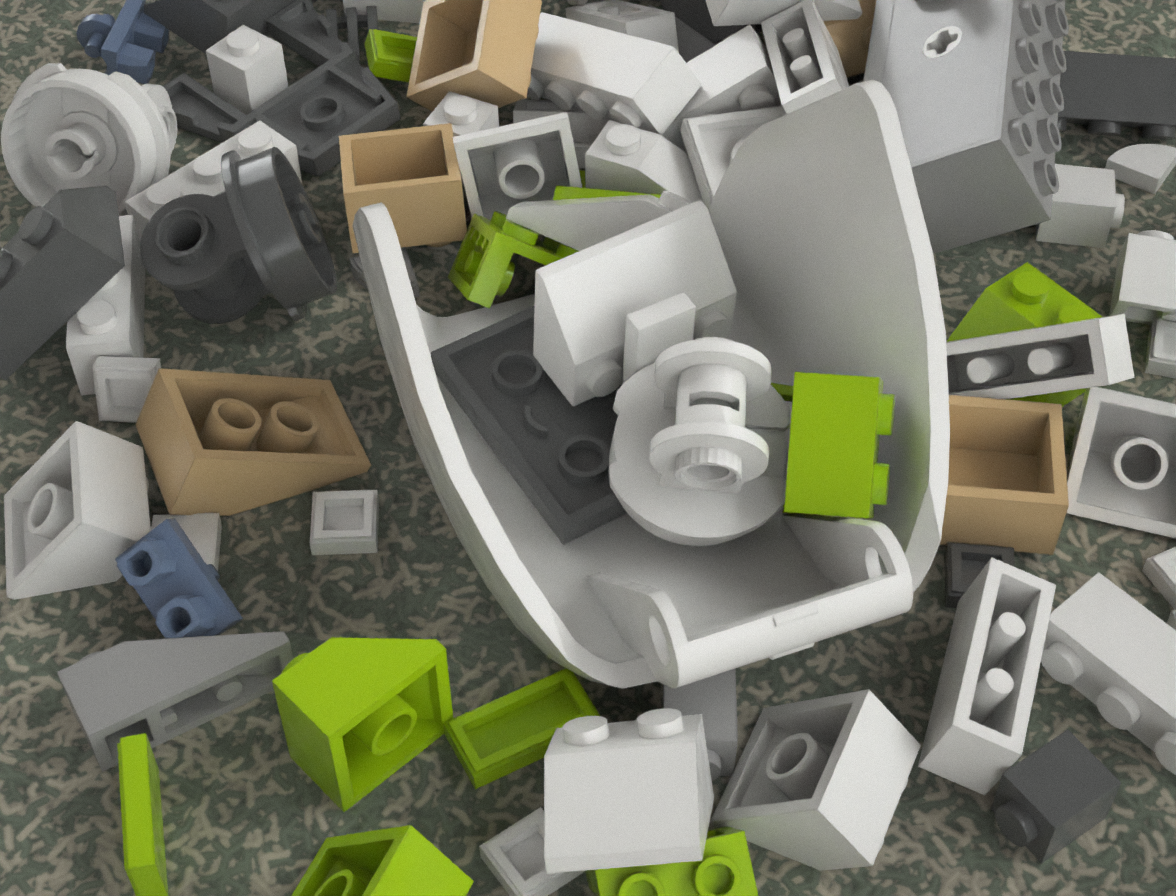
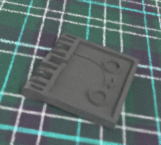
M532 306L432 351L431 359L438 378L561 543L565 545L627 513L610 487L608 472L610 448L618 415L613 410L617 390L622 384L606 396H595L573 407L533 356L535 306Z

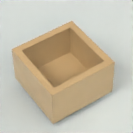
M427 0L423 2L406 97L432 112L448 92L469 96L497 105L498 108L527 98L528 88L531 83V67L535 42L539 33L538 24L542 1Z
M451 123L339 136L343 195L352 253H359L352 226L356 212L361 207L380 202L385 205L389 212L401 248L420 245L442 247L451 242L464 239L467 227L462 180L452 138L454 135Z
M949 395V474L940 545L954 542L1012 547L1015 552L1053 555L1069 507L1062 404Z

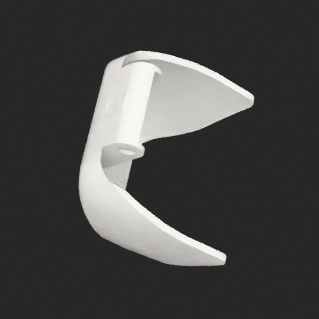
M869 80L853 84L757 128L742 143L728 166L708 209L737 290L731 334L725 336V339L745 344L765 355L771 365L772 383L794 386L795 372L880 377L884 381L883 393L895 394L892 436L880 435L878 463L890 464L887 505L874 504V518L866 519L804 513L789 514L783 513L782 507L768 522L733 540L710 546H688L655 536L641 527L626 513L563 545L438 378L431 359L432 351L535 306V294L491 305L490 308L484 307L448 317L434 316L416 305L398 236L385 205L380 202L361 207L355 214L352 226L381 344L414 446L449 521L483 582L514 626L550 659L587 680L622 689L657 681L674 689L766 658L774 660L813 647L815 642L908 612L913 603V592L919 587L932 565L941 542L949 474L950 416L946 330L933 251L897 110L890 93L878 81ZM785 401L786 404L788 405L789 409H790V417H791V413H792V402H790V401ZM789 427L787 430L784 431L785 440H786V445H787V462H786V468H785V472H784V476H783V477H784L786 480H787V466H788L790 427Z

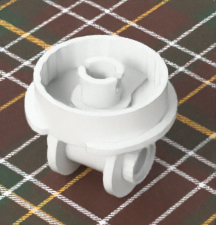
M48 63L29 75L17 90L2 124V154L7 170L16 187L35 207H43L59 190L108 186L116 192L119 216H126L128 213L125 201L168 176L170 158L177 138V117L172 109L170 97L166 89L161 85L146 83L140 86L129 75L116 71L107 75L90 69L67 70L61 63Z
M723 337L697 338L665 349L659 354L655 363L633 374L617 390L613 410L618 415L609 454V484L625 511L645 530L657 537L677 544L688 546L716 545L728 542L759 528L778 513L785 504L786 479L783 476L787 462V445L784 431L791 425L790 409L782 396L770 385L771 365L765 355L750 346L734 342L731 339Z

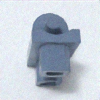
M126 0L116 20L109 14H91L81 20L76 32L78 41L85 48V53L92 58L100 56L103 58L107 65L104 74L110 75L116 71L129 75L137 83H149L155 67L156 52H164L169 41L170 30L144 13L146 0Z
M175 518L164 520L115 558L118 569L128 584L133 586L155 618V624L165 639L220 635L243 619L219 584L220 574L214 565H206Z

